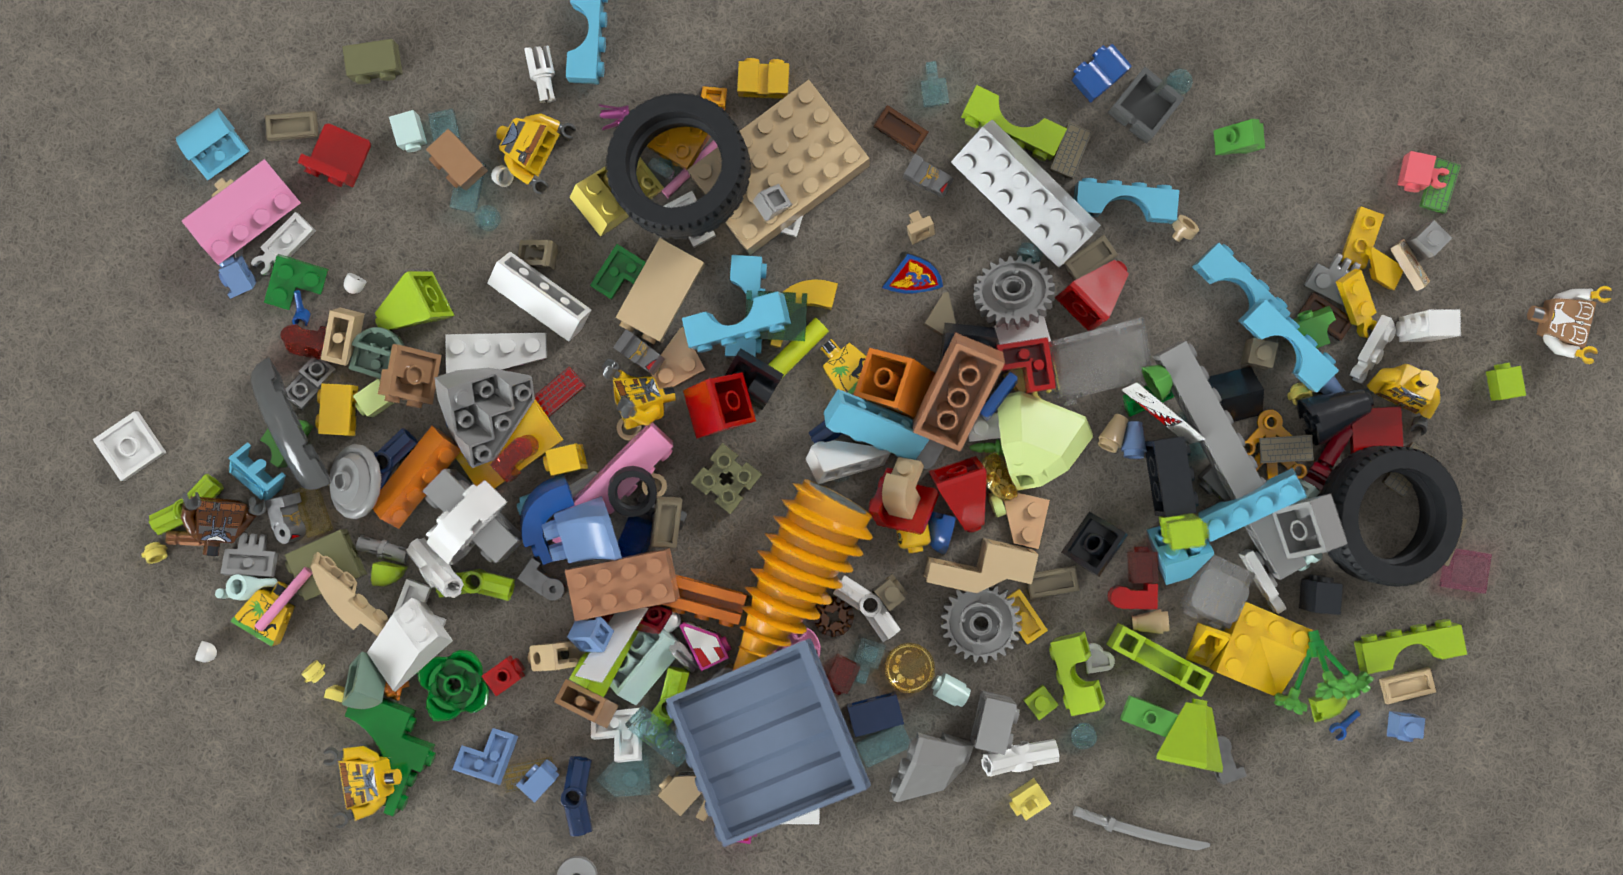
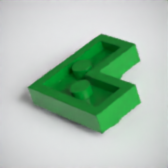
M616 244L590 286L613 300L625 279L632 284L635 283L646 262Z
M278 254L264 303L290 310L296 288L321 295L329 269Z

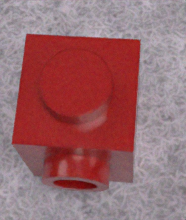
M510 655L483 674L482 678L495 696H498L525 676L522 672L525 668L518 658L513 659Z

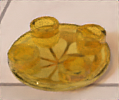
M991 453L984 457L982 465L986 469V484L991 492L1003 501H1011L1016 498L1018 492L1009 475L1007 464L996 453Z
M904 643L898 645L889 653L885 662V674L889 683L898 691L916 693L925 689L933 680L935 664L926 648L916 643Z

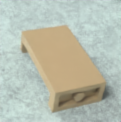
M659 238L616 316L621 321L619 326L630 332L637 329L643 333L641 338L652 344H655L656 341L663 343L664 336L698 274H701L704 269V262Z

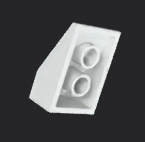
M411 598L390 617L367 654L391 689L396 692L453 640L429 606L422 601Z

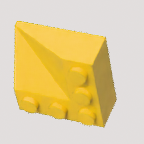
M1237 599L1224 632L1230 634V639L1209 669L1270 695L1282 694L1306 656L1307 649L1309 648L1308 642H1310L1308 631H1312V629Z

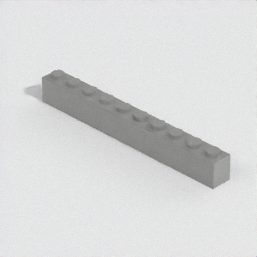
M1179 341L1155 354L1153 358L1157 365L1164 366L1170 373L1173 381L1171 391L1190 426L1205 438V440L1199 441L1229 497L1231 500H1235L1258 489L1266 483V480L1258 475L1256 471L1258 466L1255 459L1247 454L1244 449L1246 444L1243 437L1238 432L1236 433L1232 427L1233 419L1227 410H1223L1220 401H1222L1220 394L1215 388H1211L1208 382V372L1202 365L1198 364L1195 358L1197 357L1195 348L1191 343H1187V341ZM1273 514L1245 526L1273 577L1281 580L1307 565L1303 558L1305 556L1287 559Z

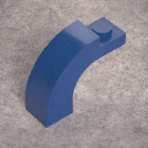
M564 473L538 485L527 497L521 511L520 526L524 547L531 546L535 558L540 556L543 565L553 562L542 525L556 512L575 506L573 495Z

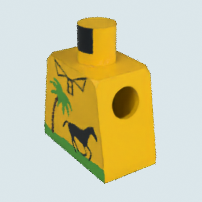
M830 339L820 348L830 359L823 365V369L836 390L840 389L853 394L866 355L851 343L840 349Z
M278 581L272 592L266 588L257 590L232 618L231 622L271 647L280 644L294 611V605L288 602L264 631L258 630L255 624L288 585Z

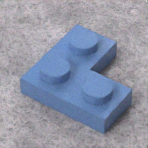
M492 728L484 752L462 745L452 770L500 785L518 736Z

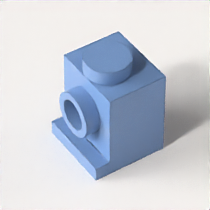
M242 255L236 258L230 256L219 264V278L225 287L228 286L230 288L227 294L230 299L253 289L257 283Z
M599 616L595 620L575 621L567 638L581 652H604L614 630Z
M1389 711L1388 737H1397L1398 740L1413 742V738L1423 739L1425 718L1412 713Z
M545 760L540 766L535 764L525 774L526 777L523 776L516 786L535 803L559 776L556 772L557 768L549 760Z

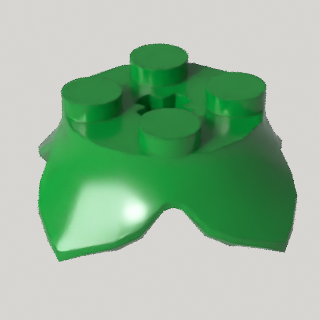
M458 650L447 657H434L417 672L421 686L428 691L426 709L433 721H448L464 711L476 713L488 703L489 689L487 683L482 678L483 667L481 661L472 651ZM457 678L460 681L461 687L454 689L452 687L454 683H451V679L455 680Z

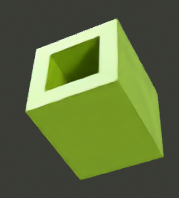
M1509 362L1494 365V370L1486 371L1491 401L1526 396L1521 366L1511 367Z

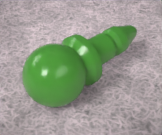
M996 439L995 444L977 443L969 447L970 450L975 452H996V456H1004L999 439Z

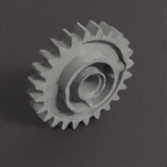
M1009 256L1007 262L999 258L998 265L991 262L990 270L983 268V276H977V284H974L973 293L976 309L980 310L981 317L987 316L988 323L995 320L997 328L1002 324H1006L1007 330H1009L1011 325H1015L1017 330L1020 329L1021 324L1030 327L1031 320L1039 323V315L1046 317V309H1052V301H1055L1053 276L1048 275L1047 268L1041 269L1040 262L1033 265L1032 258L1027 259L1026 262L1022 261V256H1019L1016 261L1013 260L1012 256Z
M998 584L993 589L989 587L979 593L957 589V597L954 595L949 596L952 604H944V608L948 612L942 613L941 617L947 621L941 623V628L948 630L944 633L943 637L951 638L948 646L956 645V654L961 651L965 652L964 659L973 655L974 662H977L981 656L984 662L987 663L988 656H992L996 661L997 653L1000 652L1006 656L1005 647L1014 648L1011 640H1019V636L1015 632L1022 630V626L1017 624V622L1022 620V616L1015 613L1020 610V607L1012 606L1015 598L1010 597L1007 599L1008 590L1000 593L998 591ZM979 616L985 617L988 620V625L985 627L977 626L974 621L975 618Z

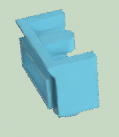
M247 442L228 457L230 460L229 472L258 498L269 500L283 488L286 475L281 472L273 479L264 471L266 468L265 460L258 459L254 462L248 457L251 445Z

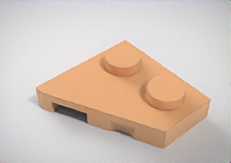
M683 327L677 331L662 352L661 356L665 360L652 377L655 378L658 388L661 389L670 386L675 387L706 370L696 350L688 348Z
M1007 490V494L1001 492L1003 499L1009 498L1012 491ZM1014 492L1009 500H1003L1013 543L1039 549L1050 500Z

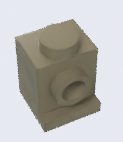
M893 574L873 589L889 611L905 600L904 596L908 594Z

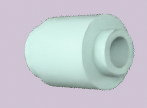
M943 673L941 676L937 675L931 686L934 690V696L953 706L963 707L971 692L965 683L946 673Z

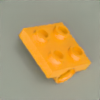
M678 127L656 136L647 145V148L659 154L664 160H671L673 162L672 165L688 170L693 166L711 136L698 128Z

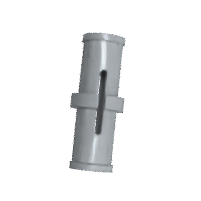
M360 535L357 540L356 550L376 555L379 559H391L402 564H406L408 560L407 548L391 544L389 540L383 539L381 541L364 535Z

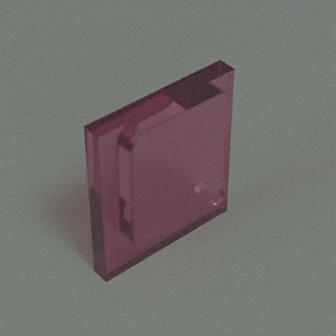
M1456 548L1449 566L1443 565L1439 586L1486 594L1492 554Z

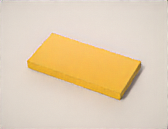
M534 400L495 460L472 468L462 451L457 455L456 459L476 487L483 481H486L496 489L545 454V450L552 449L562 442L563 438L538 402Z

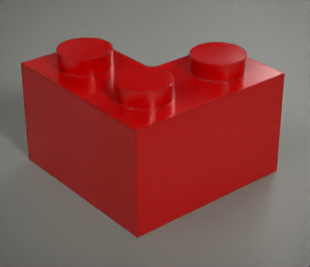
M1048 337L996 345V350L1003 352L1005 361L1001 372L1022 369L1026 393L1056 388Z

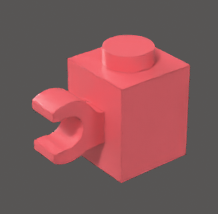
M1410 151L1403 158L1397 185L1404 186L1405 191L1414 193L1424 190L1430 184L1436 189H1443L1446 187V183L1439 182L1437 177L1438 175H1448L1449 170L1434 168L1436 156Z

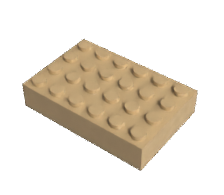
M807 80L740 130L750 156L751 174L750 178H748L750 182L739 208L733 212L734 214L725 223L748 254L751 255L870 166V158L810 80ZM717 147L687 170L704 195L716 183L721 172L722 161L719 148ZM779 184L792 203V206L771 220L765 221L753 200L759 192Z

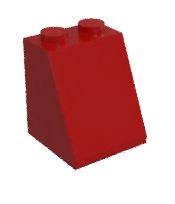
M743 372L710 378L683 390L696 439L756 422Z

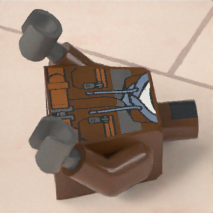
M198 492L189 499L187 493H183L184 503L180 518L187 533L191 534L197 541H205L203 555L219 556L221 543H234L236 538L240 537L251 525L257 515L265 512V500L255 505V497H251L247 507V504L241 500L200 497Z

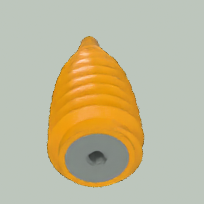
M804 479L802 484L792 483L798 490L794 500L781 499L789 509L786 516H773L780 525L778 534L765 533L772 542L770 551L757 550L765 560L763 569L750 568L758 577L757 587H745L753 597L751 606H741L748 615L746 625L740 626L744 632L741 644L738 646L739 651L733 670L775 653L780 646H790L791 639L789 636L792 633L804 634L807 632V628L803 623L804 619L816 620L820 618L815 605L817 603L825 605L832 603V599L826 590L828 588L840 589L843 587L837 574L839 572H853V567L847 560L849 555H863V551L857 545L858 540L873 539L872 534L866 528L872 517L868 511L841 494L814 481Z

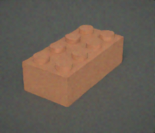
M955 333L913 419V433L961 451L1005 364L1003 352Z
M670 548L565 570L575 621L674 602L680 598Z

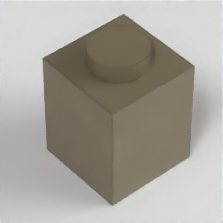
M1257 338L1246 340L1240 364L1262 370L1273 368L1278 343Z

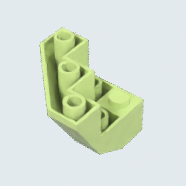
M1022 391L1009 393L997 409L1001 445L1009 475L1017 491L1041 487L1067 472L1093 438V432L1086 416Z

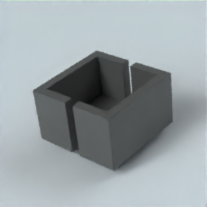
M1144 67L1108 111V114L1124 127L1130 124L1131 128L1129 131L1147 144L1183 101L1184 97L1168 84L1157 94L1154 90L1163 80Z

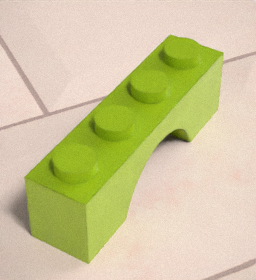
M976 85L961 116L965 119L964 122L973 128L983 127L993 120L1022 149L1026 148L1032 151V156L1041 161L1051 160L1054 157L1067 128L1046 118L1030 127H1018L1009 123L1000 111L999 95Z
M1192 513L1171 517L1159 516L1162 541L1169 543L1172 550L1206 546L1205 539L1209 538L1208 526L1198 516Z
M1450 619L1435 621V626L1426 627V624H1417L1410 626L1411 630L1402 632L1401 629H1391L1385 631L1386 635L1377 637V634L1362 635L1361 640L1354 641L1359 671L1372 674L1392 670L1397 655L1404 648L1413 644H1422L1430 651L1433 657L1439 659L1467 655L1462 625L1453 623Z
M1117 623L1106 643L1112 649L1200 697L1203 696L1214 676L1120 623Z

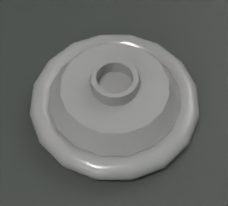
M351 444L343 448L334 459L330 470L331 484H329L331 499L336 510L346 518L359 519L366 516L375 506L380 494V466L374 453L364 445Z

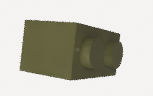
M393 39L342 46L346 76L353 82L356 81V84L371 83V79L380 78L384 81L394 80L396 75L403 74L399 46Z

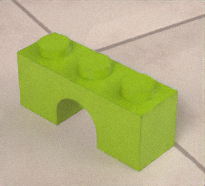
M1085 631L1055 638L1050 643L1049 652L1052 660L1056 661L1058 668L1056 676L1058 683L1063 685L1065 692L1063 701L1066 709L1070 710L1071 716L1100 711L1106 703L1099 680L1085 681L1076 673V664L1085 662L1092 656Z

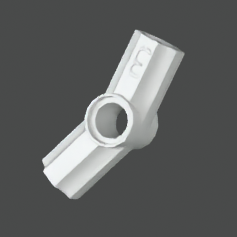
M417 538L412 541L406 549L407 554L419 567L420 573L431 588L435 586L445 597L455 598L458 596L464 584L453 572L451 566L427 544L425 538Z
M846 575L842 577L843 587L835 589L833 594L861 611L882 642L890 639L901 630L876 594L870 592ZM868 598H873L877 601V607L872 611H867L863 607L864 601Z
M1051 739L1033 743L1022 741L1019 745H1012L1011 749L1007 748L1005 755L994 752L983 754V759H981L982 768L987 776H995L1010 771H1027L1032 769L1033 766L1059 762L1056 740Z

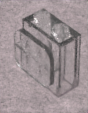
M1214 554L1191 577L1178 605L1185 608L1183 613L1195 619L1199 615L1207 618L1206 624L1220 630L1222 626L1230 629L1232 623L1238 619L1249 596V587L1255 573Z

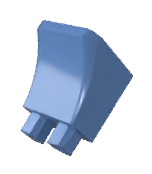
M602 496L553 514L555 520L542 525L546 541L560 537L562 541L549 545L553 562L568 559L569 563L594 559H622Z

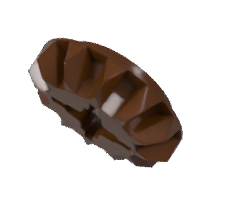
M831 597V604H818L816 606L820 618L814 620L822 634L836 637L844 635L851 628L854 614L850 604L839 597ZM840 608L838 617L843 623L834 621L830 626H827L830 618L824 611L834 613L835 610L837 611Z

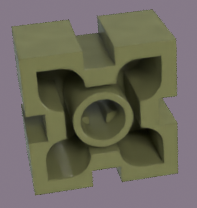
M722 443L710 458L714 462L710 469L703 467L691 483L705 495H709L711 491L716 494L718 498L715 502L729 514H732L744 499L740 495L744 487L751 490L763 474L748 462L743 466L736 461L739 455ZM731 472L733 474L731 477L734 480L733 483H726L724 485L721 482V474Z

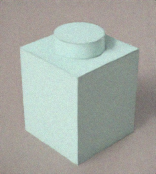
M414 110L389 117L396 144L403 151L415 152L421 149V145L427 144L420 116Z

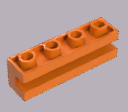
M676 575L680 598L674 602L662 605L671 607L670 611L678 614H685V611L695 613L694 617L705 621H709L710 617L718 619L719 624L723 626L733 627L734 624L739 625L743 612L741 606L745 605L748 593Z

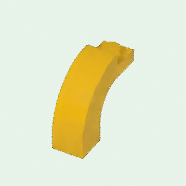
M816 279L806 280L784 290L782 294L785 296L789 317L796 310L806 306H816L832 310L838 283ZM785 330L776 333H770L769 331L767 340H771L770 345L772 347L781 349Z

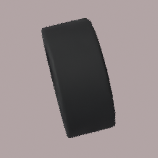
M628 466L621 468L610 479L608 486L609 502L613 509L623 516H642L650 511L656 501L657 489L654 478L642 467ZM636 477L646 484L648 490L647 497L639 505H626L619 499L617 489L624 479Z

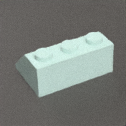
M664 629L660 634L639 631L610 685L612 690L621 698L637 705L674 661L675 657L672 655L669 647L679 640L672 633H668Z

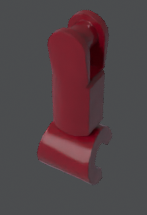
M1350 426L1331 438L1319 457L1318 462L1315 461L1307 471L1306 476L1302 478L1303 481L1322 491L1327 478L1332 472L1333 466L1352 436L1353 432Z

